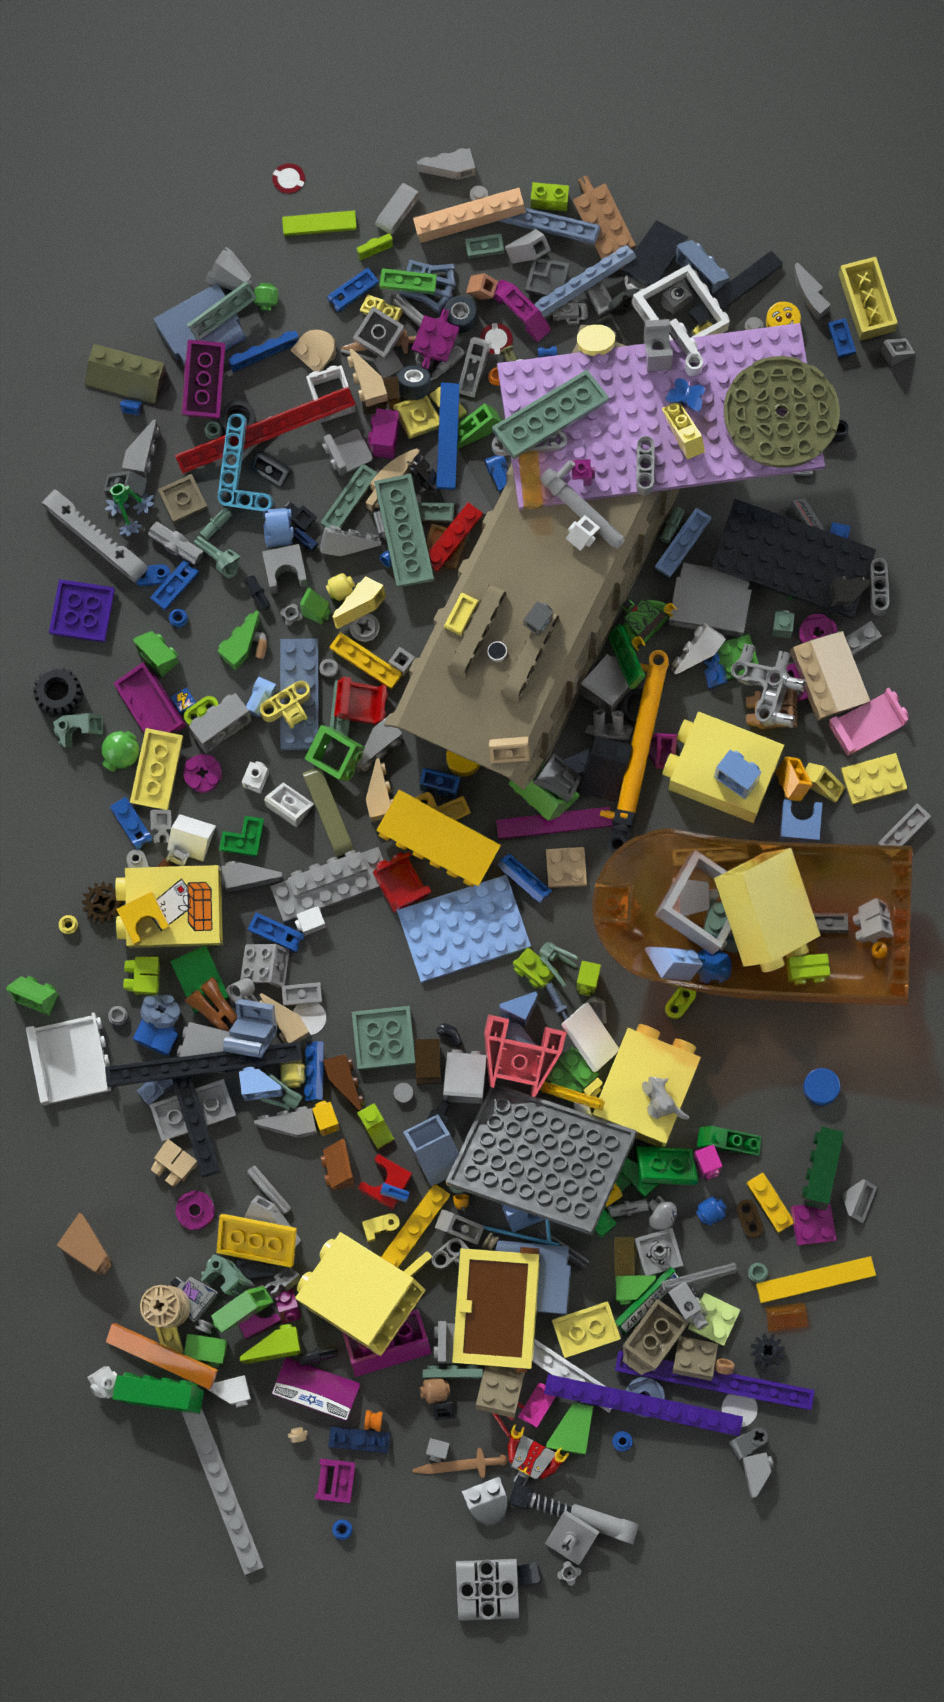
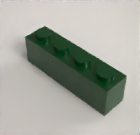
M822 1126L819 1133L815 1132L813 1144H816L815 1151L811 1150L809 1158L812 1166L807 1168L805 1179L808 1180V1185L803 1186L801 1197L804 1198L803 1205L827 1210L844 1132Z

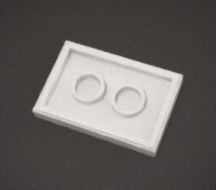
M588 1002L583 1004L561 1024L593 1072L598 1071L619 1051L618 1046Z

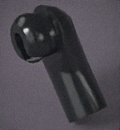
M442 1023L437 1027V1034L449 1036L454 1047L463 1044L456 1027L447 1023Z

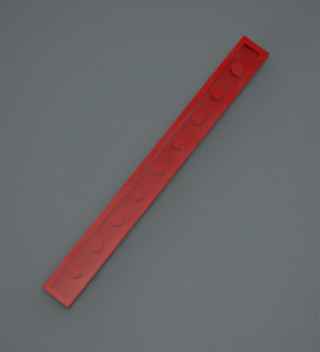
M349 386L247 426L243 449L356 405ZM226 435L176 454L175 457L182 474L223 458ZM232 436L230 439V443L233 446L239 444L237 436Z

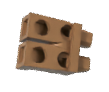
M788 688L780 713L794 715L795 722H792L794 724L792 728H797V710H795L797 709V692L794 689ZM756 691L755 695L746 697L748 709L755 708L756 712L757 703L761 699L763 691ZM765 713L763 719H766L770 713ZM755 714L746 715V724L757 726L759 729L789 727L780 724L766 727L756 718Z

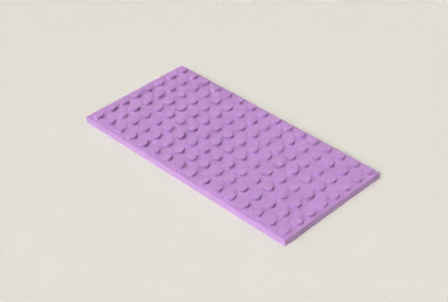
M800 323L692 337L697 343V351L703 358L702 371L697 376H690L685 372L687 355L676 340H670V349H672L673 353L671 370L647 371L644 344L616 347L604 355L600 353L596 354V356H590L579 352L497 363L505 419L585 370L590 372L609 397V402L560 431L567 437L565 449L554 452L522 454L515 459L511 456L519 510L565 504L558 496H554L548 487L545 488L542 485L540 477L549 468L559 472L569 460L591 459V467H595V479H592L591 486H583V479L573 480L572 469L564 477L568 485L585 501L639 494L636 491L637 442L642 436L651 437L655 444L654 485L652 492L825 469L823 452L815 459L795 467L776 468L757 463L745 456L734 445L724 423L723 408L726 393L734 378L742 370L758 360L774 356L794 357L807 363ZM660 347L653 348L654 350H662ZM696 362L689 364L692 367L699 366ZM678 378L686 380L691 387L701 385L705 388L704 395L700 397L702 399L700 412H694L688 405L681 404L701 433L705 449L704 453L688 460L680 449L662 411L663 407L673 404L667 402L665 398L667 393L672 388H675V381ZM784 408L776 410L777 414L781 417L787 414ZM557 437L556 441L554 442H557V445H560L561 440L559 437ZM548 438L547 446H550V438ZM544 441L538 444L537 447H542L545 444ZM648 445L641 446L643 450L650 449ZM642 463L640 465L642 468L645 469L650 467V465L647 463ZM646 481L640 483L643 487H648L650 485Z

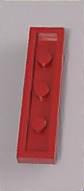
M469 502L428 552L431 568L437 573L483 516V512Z

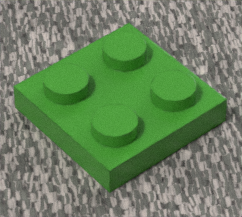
M749 634L724 641L716 652L720 658L718 664L724 665L727 680L735 678L731 673V667L740 659L743 645H753ZM754 650L751 663L759 664ZM745 669L741 670L738 675L744 674Z

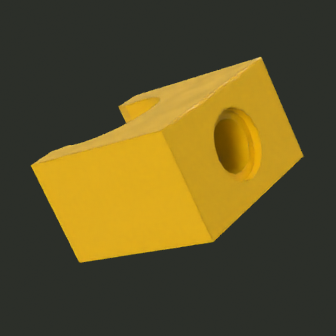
M153 892L117 909L133 944L136 946L142 943V938L138 933V926L146 918H155L159 922L160 928L164 931L171 929Z

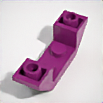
M502 279L497 283L493 298L500 305L504 302L525 324L527 333L537 343L551 332V328L539 309L514 284Z

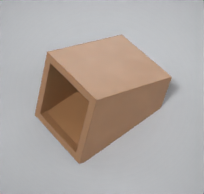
M79 1212L57 1246L79 1263L101 1276L102 1273L106 1274L111 1267V1259L88 1220Z

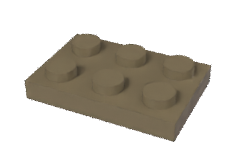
M485 1365L475 1409L514 1418L525 1372H515L516 1368Z

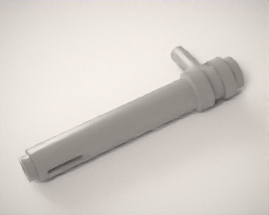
M569 460L559 472L549 468L540 477L542 485L545 488L548 487L554 496H558L580 518L586 515L600 528L597 533L609 545L618 549L625 542L624 536L580 497L564 479L575 466V463Z

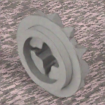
M368 613L350 622L349 628L352 637L357 641L366 643L370 640L373 641L378 635L380 625L377 618ZM368 622V629H370V631L365 630L361 634L362 629L361 627H359V625L364 626Z

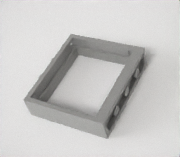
M694 850L686 858L655 915L713 955L719 949L723 950L727 944L725 939L732 934L728 919L716 939L672 908L695 866L713 879L727 872L703 854Z

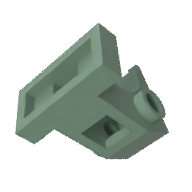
M89 713L67 715L53 722L55 726L54 732L60 738L59 744L67 748H73L72 736L77 728H81L82 733L103 734L102 715Z
M214 1254L208 1260L205 1272L201 1273V1281L209 1285L216 1278L223 1275L225 1283L220 1288L224 1293L234 1297H238L246 1290L252 1289L255 1286L251 1280L241 1273L232 1261Z

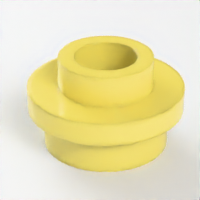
M66 915L59 921V929L64 934H73L78 928V921L71 915ZM71 922L72 926L70 928H66V923Z

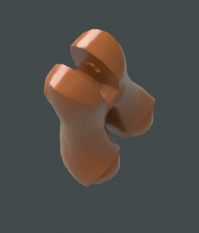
M212 977L200 989L214 1003L218 1012L208 1003L198 989L184 1001L202 1013L217 1029L229 1032L230 1029L222 1019L226 1016L228 1021L234 1025L237 1015L223 997L215 978Z

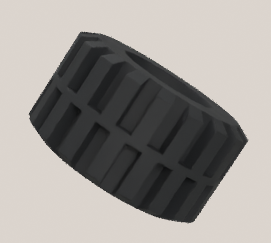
M52 667L51 671L48 669L44 670V675L40 673L38 675L39 680L36 679L34 682L33 692L36 703L41 708V711L44 714L47 713L49 717L55 715L56 718H60V715L67 716L68 713L74 714V709H79V702L83 700V690L77 676L72 674V671L69 669L65 671L64 667H60L59 670L56 667ZM55 685H65L69 688L66 697L58 701L49 699L48 692Z

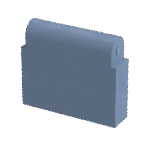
M218 283L153 318L155 327L177 361L181 360L184 367L187 340H196L187 324L225 297ZM235 314L200 339V341L225 343L226 351L244 341L246 336L240 327V319Z
M498 1240L496 1251L520 1253V1247L540 1248L536 1312L567 1315L571 1266H568L569 1246Z

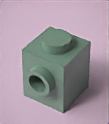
M787 610L775 612L772 636L791 638L794 623L793 613Z

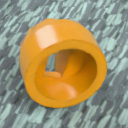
M879 941L873 944L872 954L875 958L881 959L887 955L888 948L885 943Z
M457 1194L453 1196L454 1205L457 1209L461 1210V1207L466 1209L469 1206V1195Z

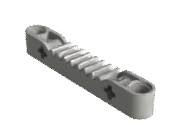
M54 489L41 502L47 511L133 582L136 583L148 570L146 564L124 546H118L111 538L108 539L107 534H103L101 529H97L95 524L92 525L90 520L87 521L84 515L81 516L80 512L76 511L73 503Z

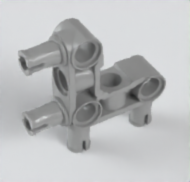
M744 644L741 657L732 665L731 673L740 683L764 687L761 699L757 703L756 718L766 727L780 724L792 728L795 716L780 713L786 690L790 688L803 692L805 688L802 686H806V680L790 677L787 673L786 668L791 657L790 653L784 652L783 654V651H779L775 667H768L751 663L756 647ZM745 669L744 674L738 675L741 670ZM780 677L777 683H773L775 678ZM765 713H770L766 719H763Z

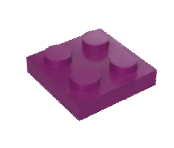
M830 1202L827 1210L806 1205L790 1207L797 1246L836 1241Z

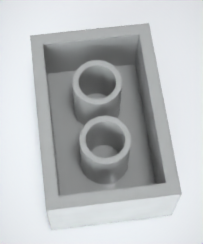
M235 693L232 696L230 694L223 698L222 703L218 706L210 707L204 716L195 718L189 728L192 737L206 754L252 720L249 710Z

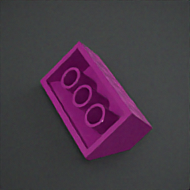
M419 1309L411 1311L382 1356H379L342 1332L355 1377L432 1354Z

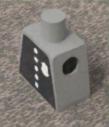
M684 1281L669 1291L670 1296L688 1322L694 1323L698 1330L708 1325L705 1319L708 1311L693 1286Z

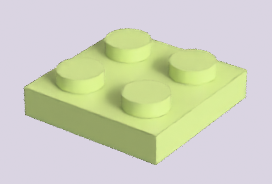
M704 1293L701 1300L708 1311V1315L705 1316L708 1325L698 1330L694 1323H690L688 1330L724 1346L740 1309Z

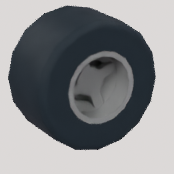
M456 296L446 303L444 309L450 311L447 318L449 324L458 326L460 333L469 331L474 327L477 321V308L470 298Z

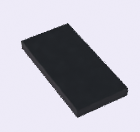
M656 220L635 249L634 253L637 258L624 265L621 273L647 287L658 282L675 259L677 245L686 242L688 237Z

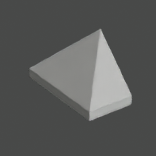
M862 1179L842 1193L848 1215L860 1223H864L877 1190L875 1185Z

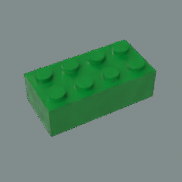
M124 1372L123 1376L116 1375L112 1399L125 1404L200 1414L204 1390L198 1388V1384L190 1381L180 1380L179 1384L178 1381H173V1379L169 1378L157 1379L148 1375L141 1377Z

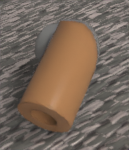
M255 632L253 640L258 642L255 657L264 659L268 646L266 635L263 632Z

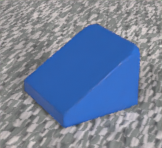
M125 399L120 402L122 413L140 415L142 402Z

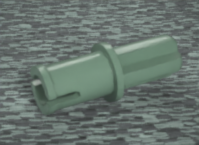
M675 507L669 520L665 522L666 526L659 538L662 542L671 543L684 515L682 508Z
M223 508L213 519H210L208 525L199 534L208 541L218 529H222L221 526L232 516V513L227 508Z

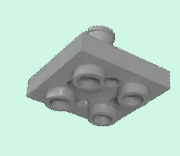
M672 1228L634 1238L645 1276L665 1272L669 1267L676 1269L684 1266Z

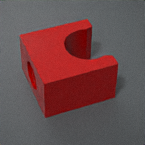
M377 1154L374 1159L375 1164L387 1172V1179L384 1183L405 1190L413 1177L412 1173ZM366 1182L360 1183L358 1189L361 1193L391 1210L395 1208L399 1200L381 1195L382 1185L372 1187Z

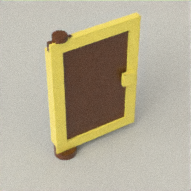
M520 1247V1253L460 1249L452 1363L516 1368L515 1372H527L528 1369H532L540 1248Z

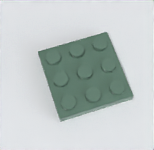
M410 1006L352 1012L358 1070L415 1064Z

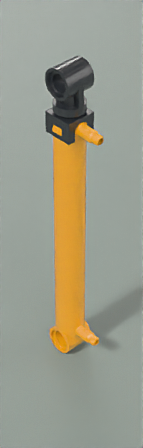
M655 650L650 654L649 665L640 663L643 672H647L632 737V749L624 774L617 809H615V812L608 810L600 811V816L613 819L614 825L608 841V847L615 856H623L629 849L631 828H633L635 822V812L666 671L669 666L667 654L662 650ZM661 657L664 659V662L661 665H656L654 663L656 658ZM617 841L623 842V847L620 850L613 848L614 843Z

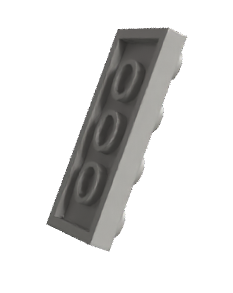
M224 1079L196 1088L207 1127L237 1117ZM177 1095L150 1105L162 1142L188 1134Z

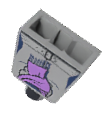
M175 1277L169 1285L180 1288L187 1294L191 1308L188 1317L195 1324L219 1296L217 1291L192 1277L186 1282Z

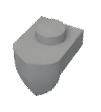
M599 997L590 998L587 1002L602 1024H607L605 1001Z

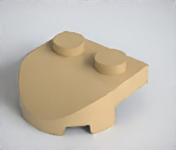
M310 330L304 333L291 349L314 372L323 371L327 364L335 359L337 354L334 337L322 330Z

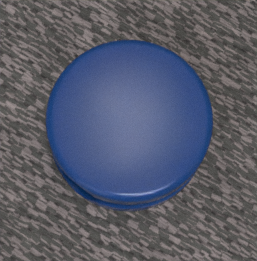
M826 1068L814 1069L807 1075L803 1083L805 1097L809 1102L818 1106L832 1103L840 1091L839 1078L833 1071Z

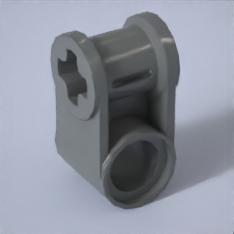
M755 1428L730 1441L729 1444L738 1460H741L763 1446L768 1440V1434L763 1428ZM755 1432L764 1434L763 1442L754 1441Z

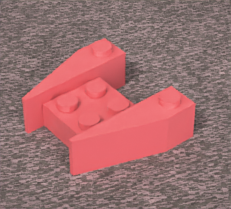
M488 1014L484 1039L489 1086L494 1088L496 1077L532 1085L530 1095L535 1097L562 1053L566 1032L545 1027L541 1046L506 1039L509 1019Z

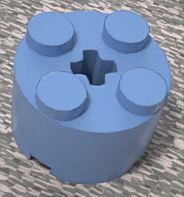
M291 509L263 510L266 547L289 546L292 544L293 527H290Z

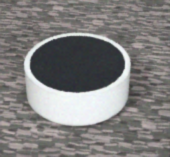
M496 641L489 645L487 652L488 657L492 661L501 662L506 658L507 648L504 643Z

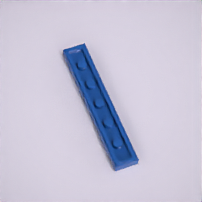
M441 383L436 489L455 490L460 384Z

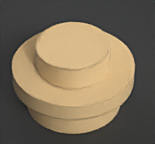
M302 1427L293 1428L291 1433H288V1438H290L292 1443L302 1442L306 1440L308 1433Z

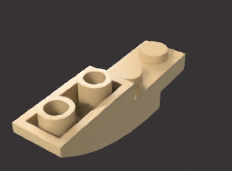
M416 448L402 454L387 464L370 483V488L373 492L366 501V508L373 512L375 508H379L374 481L411 474L407 461L413 463V458L418 454L420 455V450Z

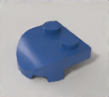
M705 949L697 953L698 958L703 964L697 971L700 974L701 982L710 983V980H718L719 983H722L731 977L732 963L728 954L718 950L712 955Z

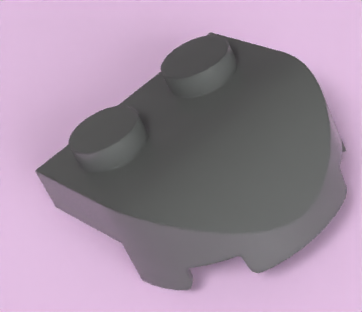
M500 1477L462 1491L470 1514L475 1522L485 1524V1526H495L505 1519V1515L509 1510V1501Z

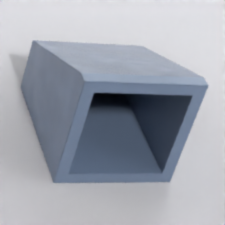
M437 1114L403 1132L430 1186L439 1184L447 1179L459 1154L450 1133Z

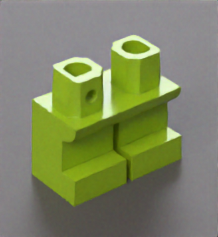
M135 957V960L125 961L124 971L125 973H134V979H124L123 989L134 992L135 995H158L159 957Z

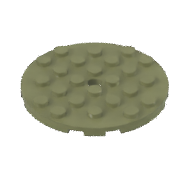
M774 356L758 360L742 370L734 378L726 393L723 417L727 433L734 445L745 456L762 465L789 468L805 464L815 459L829 446L837 431L840 406L833 385L830 384L825 378V374L818 368L802 362L801 359ZM784 408L787 414L781 417L777 414L776 410Z

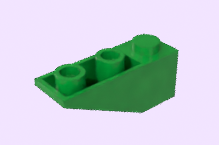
M715 1126L699 1128L697 1147L705 1148L714 1144L716 1151L759 1156L761 1136Z

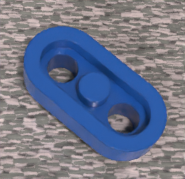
M164 564L147 566L146 576L139 578L136 584L141 587L162 585L171 575V571ZM159 571H164V572H165V573H164L163 575H161V576L158 575V572H159Z

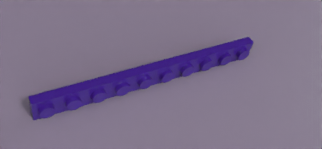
M618 1351L616 1372L806 1410L812 1409L815 1392L812 1389L737 1374L726 1375L715 1370L712 1381L674 1374L672 1373L674 1362L662 1360L656 1370L640 1375L623 1362V1352Z
M551 1374L547 1375L544 1394L740 1436L743 1416Z

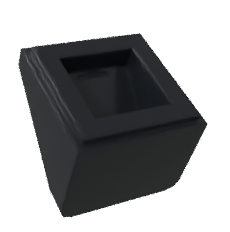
M537 1562L517 1566L521 1586L541 1582Z

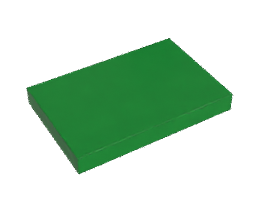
M206 945L170 961L186 997L198 989L208 1003L213 1006L214 1003L200 987L207 980L214 977L225 1000L229 999ZM191 1007L194 1014L199 1012L198 1010Z
M636 1146L635 1156L640 1183L697 1185L698 1176L692 1149Z

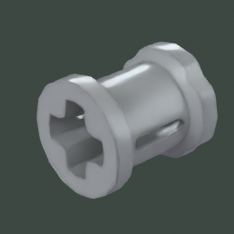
M172 845L165 861H171L184 866L190 853L187 852L185 854L175 849V846Z

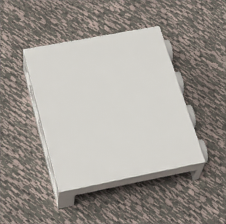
M92 1013V1016L43 1027H26L40 1103L43 1106L112 1091L111 1087H107L105 1067L110 1066L108 1054L104 1055L103 1048L106 1047L104 1036H100L99 1029H102V1022L95 1013Z

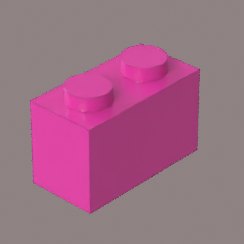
M714 1144L695 1151L694 1161L701 1178L707 1177V1180L718 1177L722 1164Z

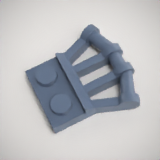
M409 260L406 271L428 274L437 272L447 273V279L437 276L436 283L446 286L445 291L435 288V296L442 297L438 303L428 298L425 293L400 291L399 294L415 299L418 302L422 301L437 314H441L442 308L453 297L452 290L455 289L457 284L454 277L455 265L432 266Z

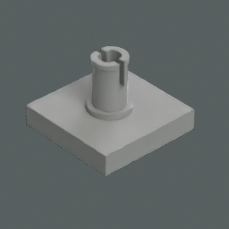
M565 1510L545 1544L572 1562L580 1565L599 1531Z

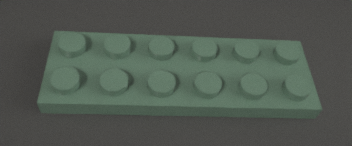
M585 370L494 425L492 431L512 458L515 459L609 402V397L590 372Z
M411 474L374 481L397 588L434 581Z

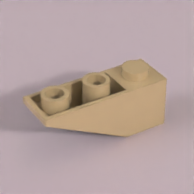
M349 349L350 356L347 359L350 368L354 367L355 370L353 378L355 384H359L361 389L358 390L360 400L365 401L366 407L388 401L382 377L353 349Z
M379 758L376 759L366 796V804L371 822L382 820L393 799L389 800L388 793L391 792L389 781L385 782L383 776L387 774L384 763L380 764Z
M260 994L262 998L259 1001L260 1003L275 1006L276 1023L281 1030L279 1036L284 1043L298 1042L311 1035L298 1014L266 995Z

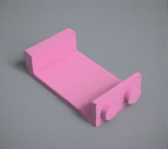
M887 688L884 694L840 718L835 716L830 719L828 725L847 757L907 724L909 720L908 712L904 707L901 708L898 703L899 698L894 691L892 692L890 688Z

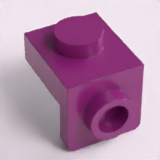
M591 459L572 460L575 463V466L572 468V479H583V486H591L592 479H595V467H591Z
M290 1289L281 1292L275 1300L282 1323L300 1319L301 1314L294 1290Z

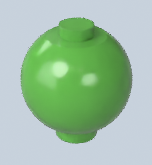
M128 730L126 733L116 731L108 735L102 744V756L104 757L102 765L112 772H115L117 768L125 769L132 766L137 761L140 753L139 743L135 740L136 736Z

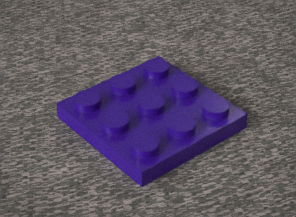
M59 579L49 634L105 643L115 587Z

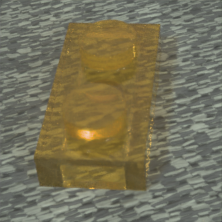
M614 1237L615 1278L616 1276H635L634 1237Z

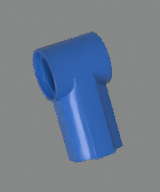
M495 455L484 461L488 473L492 475L500 493L503 492L506 486L508 466L504 456Z

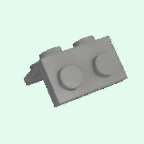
M354 429L335 439H332L330 434L323 437L324 444H322L326 455H330L332 459L330 463L340 476L359 468L362 463L366 465L373 460L358 429Z
M438 1321V1326H434V1338H438V1346H434V1358H438V1364H464L452 1363L455 1324L446 1323V1321Z

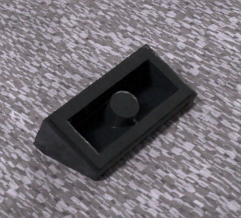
M264 451L257 452L250 466V469L282 487L293 470Z

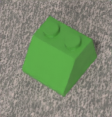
M150 631L133 639L137 652L161 677L179 663L177 652L172 647L168 648L164 644L166 641L159 633L155 635L153 631Z

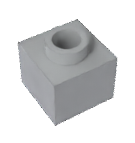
M399 647L388 662L389 665L405 676L415 657ZM404 661L405 665L401 666L399 662Z
M430 1438L426 1455L430 1456L429 1460L440 1463L441 1459L446 1460L450 1443Z

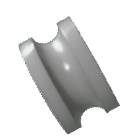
M198 1319L199 1324L195 1326V1329L211 1335V1328H214L215 1325Z

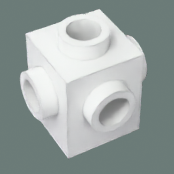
M104 1366L87 1377L91 1383L90 1388L93 1394L99 1396V1398L106 1397L108 1399L113 1396L117 1374L115 1371L112 1372L109 1366Z

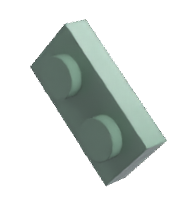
M501 234L465 239L468 259L504 253Z

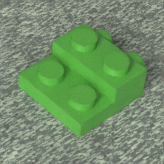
M571 1047L554 1064L547 1076V1080L551 1084L582 1093L587 1086L599 1077L597 1071L593 1072L577 1048Z

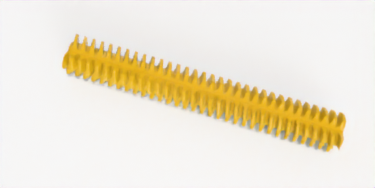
M545 1081L540 1088L543 1093L598 1110H603L605 1101L601 1098H595L594 1096L582 1094Z

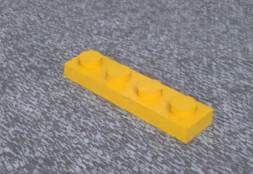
M341 632L329 647L330 650L381 684L386 685L390 690L393 689L402 676L400 671Z

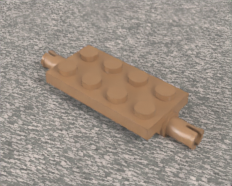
M583 176L585 184L582 178L578 179L584 194L573 199V202L584 222L597 224L601 227L594 244L601 260L625 245L631 250L637 248L606 183L593 188L588 176Z

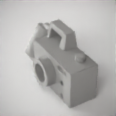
M578 301L567 302L553 311V321L566 320L568 325H577L579 320H586L588 318V306L585 303L578 304Z

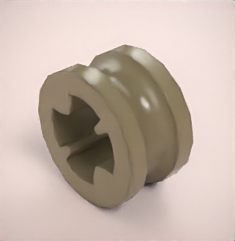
M490 1233L482 1248L492 1251L499 1237H493V1234Z

